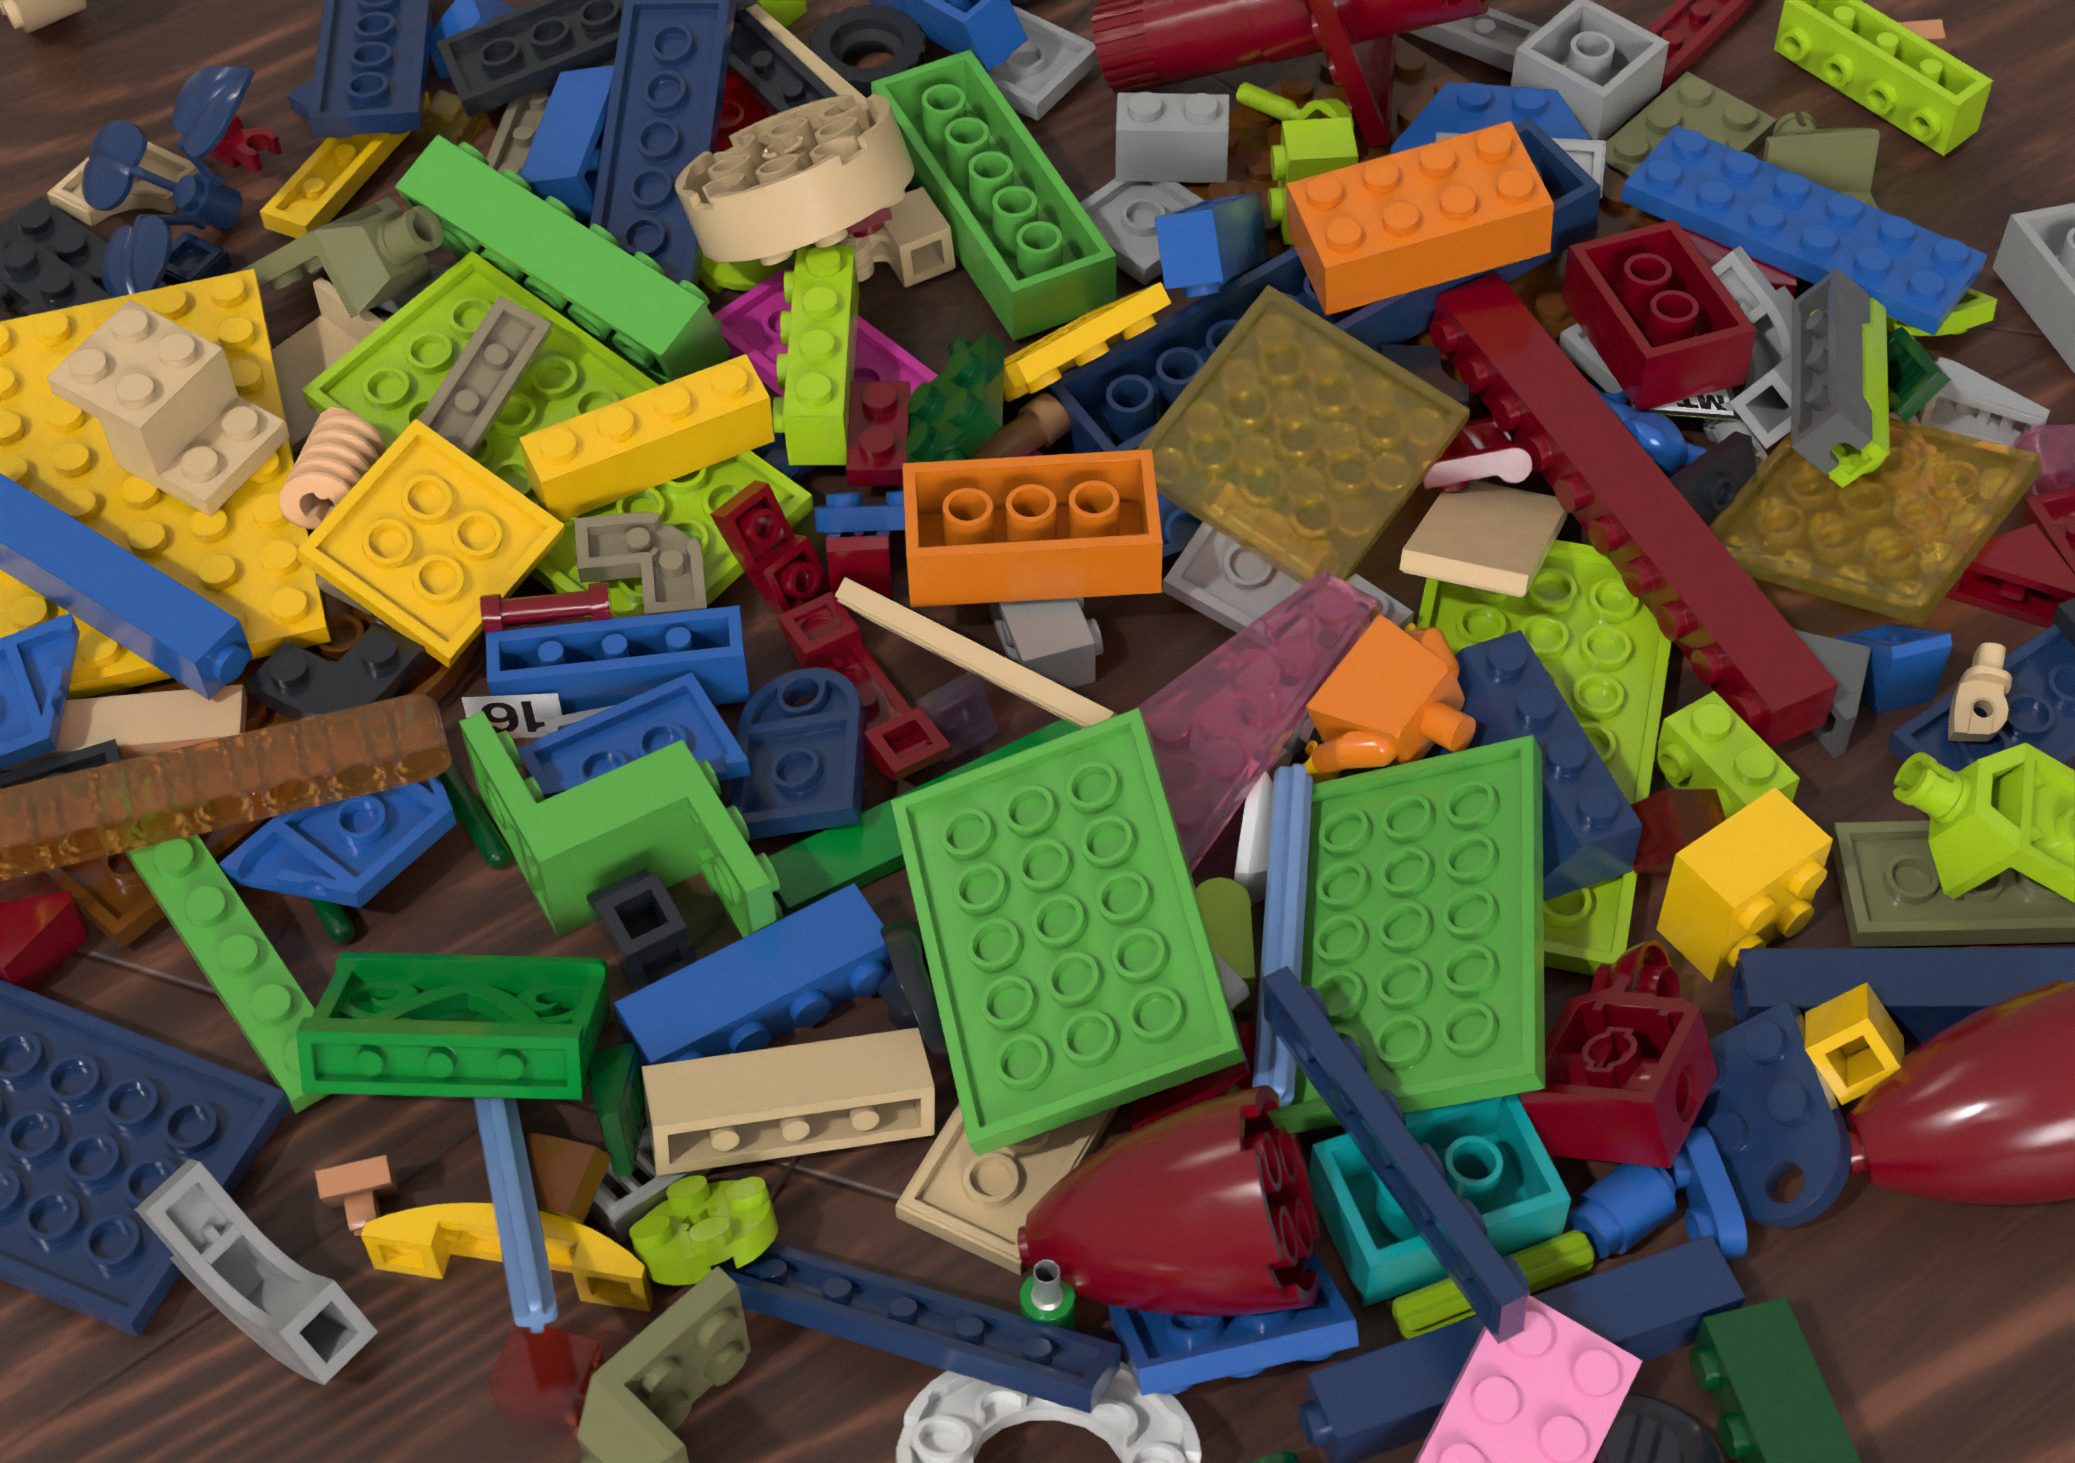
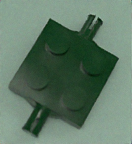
M988 333L984 334L974 344L965 337H957L953 339V343L949 342V358L945 370L930 383L924 382L919 385L909 399L907 411L909 412L908 438L904 448L907 454L906 463L970 460V457H972L980 445L1002 427L1005 345Z

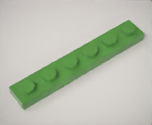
M159 776L99 806L105 824L278 1088L286 1091L290 1106L295 1114L329 1095L324 1093H302L296 1030L303 1017H312L315 1011L314 1007Z

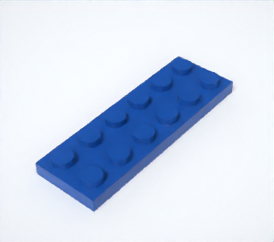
M1678 125L1672 128L1624 182L1620 199L1624 203L1666 221L1675 219L1682 228L1731 249L1741 246L1748 256L1813 284L1819 282L1837 267L1870 294V298L1873 297L1886 308L1887 316L1932 335L1937 333L1981 274L1988 255L1966 246L1959 240L1944 237L1913 224L1906 218L1884 212L1860 202L1853 196L1836 192L1812 182L1800 174L1788 172L1757 159L1750 153L1738 151L1709 139L1697 131L1688 130Z

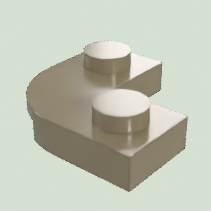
M653 512L574 518L577 567L580 583L641 577L644 616L708 609L702 551L696 538L691 539L679 529L661 523L660 514Z

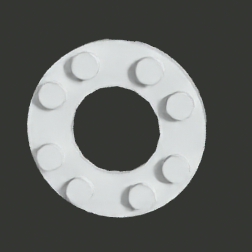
M1120 1362L1118 1373L1091 1414L1001 1386L992 1385L988 1382L952 1371H946L931 1381L908 1407L904 1415V1427L896 1447V1463H974V1459L982 1444L1001 1429L1026 1421L1058 1420L1084 1427L1108 1442L1121 1463H1200L1201 1461L1200 1441L1196 1429L1178 1400L1172 1394L1153 1393L1142 1396L1129 1366L1123 1362Z

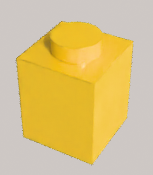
M1868 982L1805 1012V1051L1841 1105L1866 1094L1877 1083L1901 1068L1902 1058L1905 1057L1904 1037Z

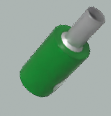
M1042 1260L1034 1267V1274L1029 1276L1022 1284L1020 1291V1315L1035 1321L1075 1331L1074 1288L1060 1281V1270L1054 1261Z

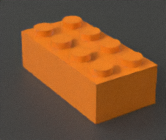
M1511 121L1286 183L1288 233L1326 316L1547 254L1551 251L1554 203Z
M1152 449L902 463L906 557L911 607L1162 593L1163 542Z

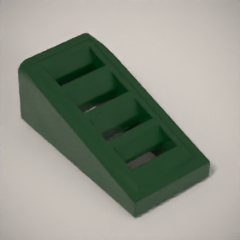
M1902 326L1887 338L1888 404L1907 423L1951 379L1932 354Z
M626 1043L595 1051L586 1073L607 1153L612 1157L610 1161L614 1174L617 1173L618 1178L633 1174L646 1121L642 1074L643 1064L638 1046L634 1043Z

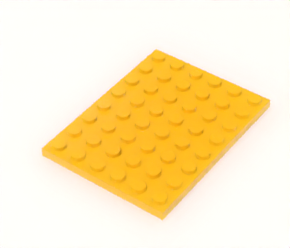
M255 269L0 322V473L239 619L253 656L252 659L272 655L285 640L300 648L331 642L322 593L316 585V576L318 574L297 560V549L310 536L309 529L299 527L286 519L280 508V492L295 464L290 437L210 517L118 467L100 420L54 395L46 379L55 368L123 304L131 299L222 347L238 396L285 420L287 425ZM0 569V638L69 613ZM72 615L80 635L66 700L87 698L173 678Z

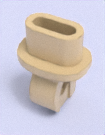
M1982 643L1975 651L1972 667L1963 673L1953 695L1948 721V740L1987 742L1996 736L2006 722L2009 708L2005 695L2010 691L2012 676L2009 672L2003 670L2006 648L2001 644ZM1974 708L1984 709L1987 717H1979L1975 714Z

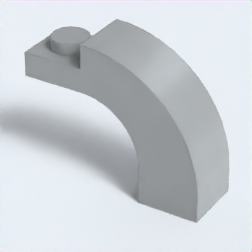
M1738 246L1711 267L1756 329L1746 386L1729 403L1765 449H1767L1791 431L1792 303L1795 299L1785 286L1776 291L1743 248Z
M189 1159L135 1209L174 1254L170 1259L193 1285L234 1325L270 1355L303 1377L325 1385L378 1332L334 1279L306 1270L278 1249L249 1220L200 1161Z

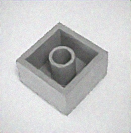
M1574 0L1516 48L1511 87L1557 90L1590 140L1604 141L1660 93L1669 42L1591 0Z

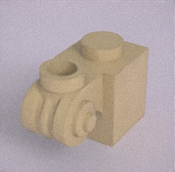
M923 187L907 192L906 197L902 201L891 206L892 219L885 221V226L878 232L861 238H855L852 234H849L842 241L834 244L855 245L858 282L870 278L874 272V262L878 261L888 262L905 288L956 268L951 227Z

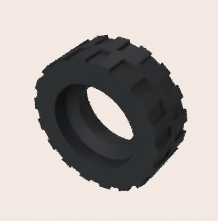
M863 5V7L854 8L852 6L844 8V11L834 12L827 16L824 22H819L815 27V33L811 34L809 38V49L866 98L872 95L871 82L927 64L926 38L924 32H921V25L915 20L910 19L905 12L893 10V7ZM869 51L882 52L895 57L894 60L887 64L872 68H859L842 63V60L853 54Z

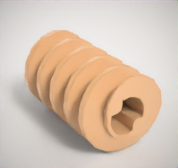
M330 407L322 412L315 422L280 492V508L284 517L299 527L311 530L316 529L385 453L386 443L381 433L370 423L364 421L358 414L348 409Z

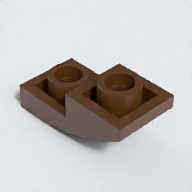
M524 1133L538 1209L583 1224L612 1157L595 1146L548 1135ZM489 1192L487 1198L492 1200L491 1193Z

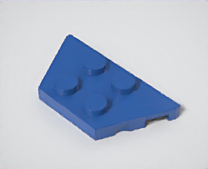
M1446 82L1392 145L1390 154L1435 142L1436 132L1466 134L1509 121L1514 126L1529 117L1551 138L1590 140V138L1557 90ZM1605 162V164H1604L1603 185H1604L1605 174H1606V167H1607V163H1606V162Z
M71 613L0 638V771L54 751L57 748L80 635L78 626Z
M406 705L220 862L221 869L228 881L232 884L361 908L455 826L457 822L453 808L439 778L430 750L427 748L414 710Z

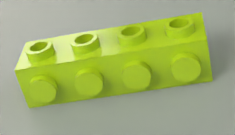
M1861 0L1784 1L1773 50L1943 156L1978 131L1993 80Z
M806 245L796 249L795 269H785L784 272L785 304H792L791 311H781L782 346H788V353H778L777 355L778 389H785L784 397H774V432L785 433L789 465H846L851 381H854L859 307L855 245H831L823 248H818L815 245Z

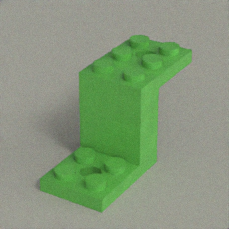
M484 711L459 721L479 797L558 938L596 921L589 909L587 896L647 868L650 875L657 872L665 888L701 873L740 939L784 918L780 906L773 896V892L780 890V884L770 860L764 853L757 856L753 854L747 844L750 842L749 831L739 810L734 805L725 809L718 797L721 795V789L711 765L706 759L696 762L683 739L545 800L535 778L531 776L523 780L517 771V768L522 766V762L517 748L506 730L496 734Z

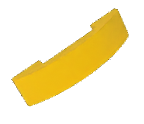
M464 1202L411 1208L365 1222L361 1233L374 1269L443 1279L451 1254L503 1262L492 1203ZM539 1210L550 1269L573 1274L580 1301L650 1312L653 1296L644 1264L622 1246L599 1232L567 1218Z

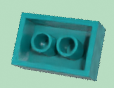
M1517 1094L1405 1114L1407 1130L1418 1145L1427 1143L1436 1152L1446 1173V1183L1459 1201L1467 1198L1475 1205L1486 1225L1487 1239L1501 1258L1563 1234L1571 1197ZM1348 1134L1312 1145L1309 1178L1314 1201L1363 1307L1450 1278Z

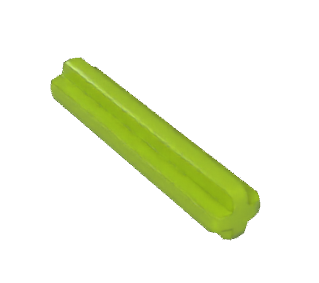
M1580 1230L1569 1231L1508 1255L1516 1261L1523 1271L1530 1293L1589 1271L1593 1267V1260L1595 1259L1592 1245L1589 1243L1586 1235ZM1451 1278L1396 1298L1393 1301L1392 1309L1395 1324L1406 1339L1476 1315Z

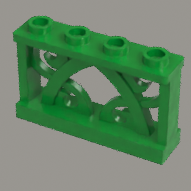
M342 952L335 962L336 971L312 1017H303L296 1030L302 1093L582 1100L587 1087L586 1073L603 1024L608 1021L610 1015L607 961L603 958ZM431 1020H451V1021H431ZM473 1021H492V1022H473Z

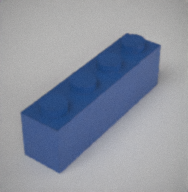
M869 0L873 6L893 7L895 11L905 12L910 19L915 20L921 25V32H924L925 37L955 54L971 50L988 73L996 66L1007 61L1011 54L1028 40L1010 0Z
M1260 192L1204 200L1154 218L1165 290L1183 287L1185 297L1218 293L1221 287L1254 270L1255 266L1269 260V248Z
M739 605L486 633L487 684L490 696L558 693L562 715L617 705L690 672L694 674L713 705L747 702L750 700L747 655Z
M855 883L614 1002L622 1039L625 1044L634 1043L638 1046L643 1066L762 1050L769 1042L798 1027L806 1028L817 1024L831 1010L857 997H868L879 992L880 983L893 968L886 944L880 934V929L884 925Z

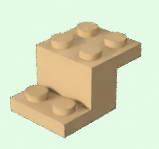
M131 299L123 304L46 377L54 395L100 420L118 467L210 517L290 437L285 420L238 396L222 347Z

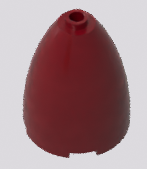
M2057 980L1994 1003L1937 1033L1902 1058L1901 1068L1872 1087L1845 1117V1125L1850 1136L1852 1149L1849 1173L1860 1172L1866 1183L1907 1196L1949 1203L2008 1205L2075 1199V981L2068 983L2066 980Z
M1262 1085L1206 1099L1161 1116L1123 1135L1089 1156L1056 1182L1028 1211L1026 1225L1020 1226L1017 1233L1018 1249L1024 1266L1027 1269H1033L1042 1260H1052L1059 1267L1060 1281L1073 1287L1075 1295L1119 1308L1162 1315L1196 1317L1243 1316L1314 1305L1319 1296L1321 1282L1317 1271L1308 1273L1307 1257H1310L1313 1253V1240L1320 1239L1317 1213L1311 1182L1297 1133H1288L1284 1126H1279L1272 1110L1280 1109L1279 1095L1272 1087Z

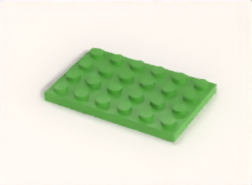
M1139 708L891 800L968 1143L978 1156L1246 1061L1147 721Z
M1534 735L1312 784L1301 985L1304 988L1311 985L1317 990L1326 1005L1331 1026L1341 1039L1348 1036L1356 1043L1366 1062L1369 1078L1379 1091L1387 1089L1395 1096L1404 1114L1545 1089L1542 750ZM1296 1063L1294 1098L1287 1107L1272 1110L1278 1125L1284 1126L1288 1133L1341 1125Z

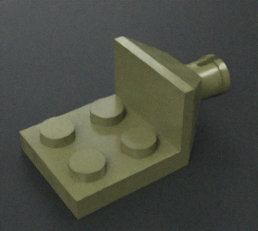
M1794 112L1788 113L1778 120L1774 126L1772 136L1766 138L1764 162L1788 172L1800 174L1812 182L1841 194L1853 196L1860 202L1879 209L1870 193L1880 140L1878 129H1818L1816 121L1807 112H1800L1799 119L1803 127L1799 125ZM1797 277V281H1796V282H1807V281H1806V280H1803V279H1801V278H1799V277Z
M387 197L310 231L240 271L255 269L259 286L262 287L270 283L275 293L304 279L305 276L301 270L304 267L312 275L325 270L349 316L353 318L432 280L430 266L424 253H428L441 245L443 241V228L438 217L430 209L424 206H416L403 213L400 207L390 197Z
M719 1266L713 1269L592 1374L577 1434L583 1458L578 1463H689L685 1445L672 1431L686 1419L692 1408V1403L711 1386H721L730 1381L741 1370L747 1359V1354L751 1352L738 1284Z

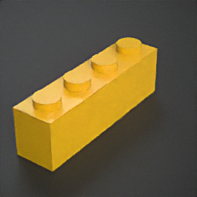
M746 354L519 437L528 481L542 509L560 522L775 441L770 396Z

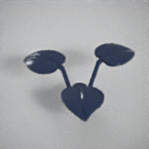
M207 66L194 72L181 88L173 109L172 124L174 129L182 134L178 140V148L202 174L183 176L176 183L138 167L147 149V136L138 125L129 121H113L96 134L88 153L89 160L85 163L82 173V193L88 205L100 211H112L120 206L129 195L135 176L173 192L174 203L183 214H140L135 219L134 227L123 226L114 232L105 249L101 266L103 284L106 291L114 298L158 289L168 266L172 250L173 235L169 225H188L203 230L208 225L219 231H226L239 219L243 206L240 192L224 185V176L214 172L202 158L208 156L225 135L255 74L254 71L246 67Z

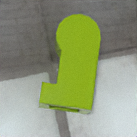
M1218 877L1208 879L1196 888V892L1213 949L1247 984L1250 993L1247 998L1231 1011H1253L1255 964L1251 900L1248 891L1242 884L1229 878Z

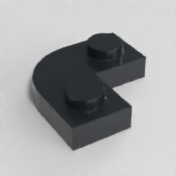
M374 622L336 665L285 640L245 684L252 700L304 726L323 730L325 726L324 721L343 720L360 715L366 711L371 720L379 716L394 702L429 661L423 645Z

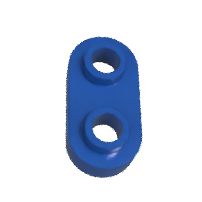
M904 490L886 492L887 502L862 503V493L857 492L826 494V505L814 507L815 532L905 530Z
M1704 1126L1693 1127L1690 1129L1672 1167L1664 1168L1672 1178L1676 1189H1680L1687 1207L1685 1226L1689 1241L1692 1242L1712 1235L1726 1261L1743 1258L1747 1252V1231L1740 1204L1711 1134Z

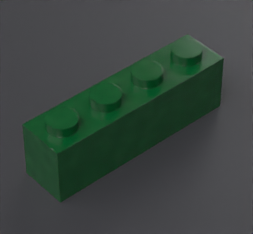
M1786 1296L1703 1317L1693 1348L1688 1353L1689 1366L1701 1392H1710L1719 1413L1717 1417V1430L1720 1442L1730 1459L1738 1458L1740 1463H1861Z

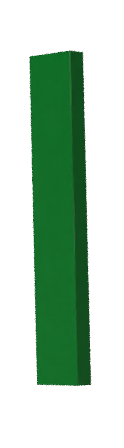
M1061 719L861 813L860 823L828 828L769 856L768 859L777 874L780 884V890L773 892L775 898L786 915L789 916L853 883L859 889L905 867L891 800L1078 731L1081 728Z

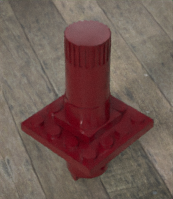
M1098 0L1093 8L1092 33L1094 34L1093 41L1100 69L1108 83V87L1112 89L1114 94L1136 93L1265 62L1277 63L1324 52L1329 63L1334 85L1336 87L1343 86L1347 95L1346 106L1352 114L1354 128L1360 127L1367 147L1371 148L1389 144L1397 34L1486 14L1489 9V0Z

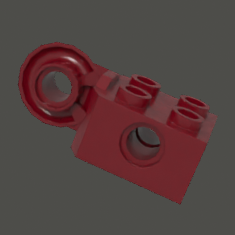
M1652 940L1639 943L1627 949L1615 963H1601L1593 977L1591 993L1568 999L1545 1040V1089L1519 1093L1522 1105L1548 1155L1662 1168L1672 1167L1718 1074L1701 1009L1680 998L1678 975L1671 966L1665 947L1660 942Z

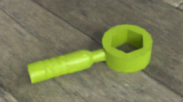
M1248 82L1242 83L1237 90L1236 99L1239 103L1281 121L1318 119L1322 113H1325L1331 118L1351 117L1354 132L1352 114L1347 106L1338 99L1325 98L1307 103L1302 109H1299L1294 101Z

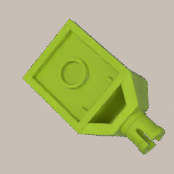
M2026 742L1978 759L1959 772L1948 769L1924 752L1912 755L1901 766L1894 781V785L1898 786V788L1893 790V795L1902 803L1912 805L1930 817L1928 842L1945 895L1956 899L2012 867L2075 903V770Z

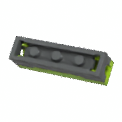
M1836 267L1792 303L1791 448L1825 475L1829 474L1830 479L1844 488L1862 474H1869L1875 471L1884 462L1885 458L1890 455L1886 308L1875 298H1870V294Z

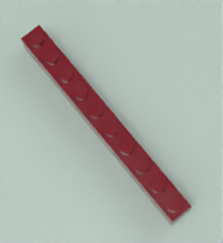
M1498 272L1437 294L1434 318L1430 324V336L1434 347L1441 348V354H1446L1461 373L1463 382L1469 384V391L1477 393L1491 411L1498 428L1503 432H1508L1513 440L1527 451L1532 460V470L1540 472L1555 491L1561 507L1566 512L1572 513L1587 531L1595 550L1601 555H1606L1622 575L1623 582L1629 593L1634 597H1639L1656 618L1658 627L1664 637L1669 641H1674L1691 662L1693 671L1699 681L1706 686H1710L1770 748L1825 725L1839 684Z

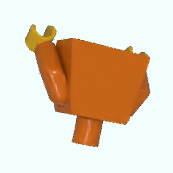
M1380 614L1376 617L1305 706L1322 741H1324V743L1319 744L1317 741L1311 740L1305 748L1306 753L1310 757L1302 765L1306 767V773L1312 776L1313 784L1334 780L1338 777L1340 771L1344 769L1385 767L1388 764L1396 766L1422 760L1434 743L1452 752L1463 751L1469 745L1475 733L1476 722L1473 717L1460 711L1465 701L1457 681L1460 666L1444 633L1440 629L1434 627L1418 629L1414 623H1410L1405 627V631H1403L1386 617Z

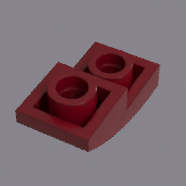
M754 480L710 514L739 565L777 615L818 598L830 589V581L808 537L793 533L769 483Z

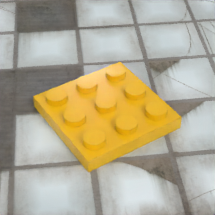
M1156 283L1092 310L1005 358L1003 402L1006 400L1010 402L1028 392L1030 394L1062 378L1061 373L1076 365L1080 367L1110 351L1109 346L1122 339L1128 340L1155 326L1157 323L1152 314L1171 304L1162 283Z
M415 418L297 549V560L400 634L423 645L428 654L450 668L483 629L480 596L500 593L502 600L509 599L563 536L565 524Z

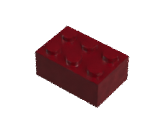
M1675 219L1568 247L1561 299L1637 411L1746 383L1756 329Z

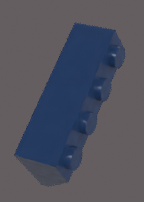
M1522 631L1512 632L1461 649L1455 655L1460 666L1457 681L1465 697L1463 708L1460 711L1473 717L1476 722L1474 736L1464 750L1534 735L1542 750L1543 902L1632 872L1643 825ZM1434 743L1423 759L1454 752Z

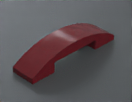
M832 591L777 616L778 625L802 669H830L847 677L855 686L867 714V731L864 732L866 742L865 757L880 772L890 779L897 781L952 755L951 745L922 707L919 706L911 709L865 649L860 627L843 605L837 601V597H835Z

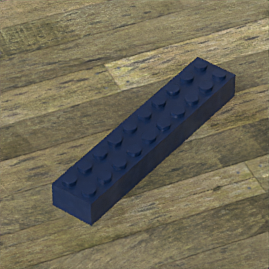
M1529 117L1514 125V128L1554 203L1550 253L1326 316L1295 247L1221 287L1220 292L1206 295L1159 321L1150 329L1110 348V351L1063 374L1062 378L1048 385V393L1062 404L1070 420L1071 430L1062 439L1075 454L1152 449L1155 479H1157L1239 419L1249 430L1283 411L1285 400L1298 373L1332 383L1380 356L1382 344L1399 345L1430 327L1434 318L1437 294L1496 272L1506 283H1509L1564 252L1570 245L1578 244L1594 235L1597 231L1601 186Z

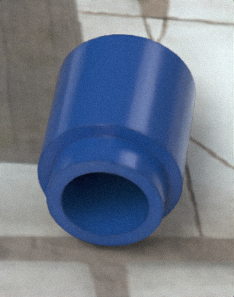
M1621 1163L1577 1197V1206L1568 1214L1571 1229L1580 1230L1586 1235L1596 1257L1607 1258L1612 1253L1624 1254L1675 1215V1184L1667 1171L1662 1167Z

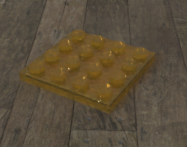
M1267 285L1136 450L1152 449L1156 488L1159 494L1325 600L1328 597L1330 598L1349 578L1468 421L1470 409Z
M1889 417L1890 455L1885 458L1884 462L1875 471L1869 474H1862L1842 488L1829 478V474L1825 475L1791 448L1790 431L1738 492L1731 506L1722 511L1709 528L1751 577L1923 625L2040 474V454L1912 422L1905 423L1903 420Z

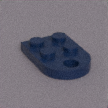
M805 668L788 672L765 684L752 696L744 707L738 724L737 743L749 760L751 776L733 778L730 806H736L742 815L749 831L750 840L860 823L866 747L864 732L867 731V714L855 686L847 677L839 672L825 668ZM809 694H817L816 698L809 704L802 707H792L799 698Z
M1786 1000L1709 1039L1718 1075L1691 1127L1704 1126L1711 1134L1740 1204L1743 1217L1757 1225L1769 1228L1798 1226L1809 1222L1823 1213L1842 1191L1850 1171L1852 1158L1850 1136L1834 1094L1805 1051V1021L1801 1011L1792 1002ZM1802 1170L1804 1174V1187L1799 1196L1788 1203H1779L1776 1196L1779 1180L1789 1171Z

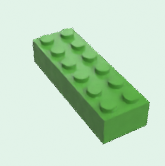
M971 50L871 82L872 94L883 96L889 101L914 164V178L910 181L909 185L913 190L923 187L950 225L955 254L1013 341L1075 320L1092 310L1116 301L1117 255Z
M437 135L395 186L410 209L416 206H424L438 217L443 228V241L440 247L460 260L471 251L475 252L654 382L660 385L723 363L730 356L731 351L721 334L723 325L710 313L707 307L710 300L699 288L686 280H681L679 284H676L666 278L664 270L653 259L642 252L637 251L634 256H631L619 248L620 244L616 238L601 226L593 223L588 229L575 221L576 216L558 199L548 196L544 201L532 194V188L513 171L504 169L502 173H499L489 167L488 160L470 144L461 142L457 147L445 138Z

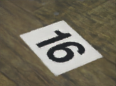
M558 693L461 698L467 718L484 711L496 734L506 730L512 739L546 736L544 719L562 715Z

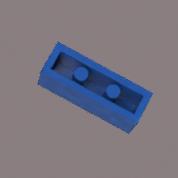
M614 65L560 72L552 94L547 100V106L538 130L533 136L532 145L523 168L518 174L532 188V194L544 201L548 196H552L566 205L576 216L575 221L591 219Z

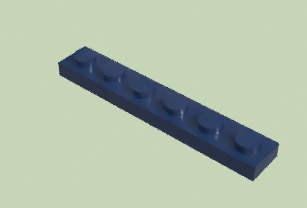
M1288 966L1263 977L1264 1018L1495 1341L1500 1344L1524 1331L1527 1297L1530 1295V1289L1523 1271L1512 1257L1506 1255L1501 1258L1489 1242L1486 1225L1475 1205L1467 1198L1459 1201L1446 1183V1173L1436 1152L1427 1143L1418 1145L1406 1128L1405 1115L1395 1096L1387 1089L1382 1091L1377 1089L1367 1075L1366 1062L1356 1043L1348 1036L1341 1039L1331 1026L1326 1005L1320 994L1311 985L1304 988Z
M772 1242L760 1256L738 1269L733 1257L722 1263L710 1266L711 1270L719 1266L738 1284L742 1308L1089 1414L1092 1413L1120 1369L1121 1345L1048 1323L1035 1321L1028 1317Z

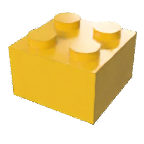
M1773 787L1676 853L1656 930L1713 983L1735 967L1740 948H1766L1768 943L1781 934L1789 938L1806 926L1815 912L1811 905L1816 890L1827 876V870L1824 866L1833 839L1776 787Z

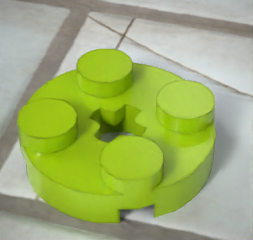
M693 1175L671 1184L666 1190L668 1200L653 1208L641 1220L633 1224L629 1230L636 1255L641 1263L645 1265L649 1278L655 1282L667 1285H688L700 1282L712 1271L710 1266L722 1263L732 1257L737 1269L756 1259L774 1241L778 1233V1223L765 1180L761 1177H748L741 1180H727L708 1184L704 1176Z

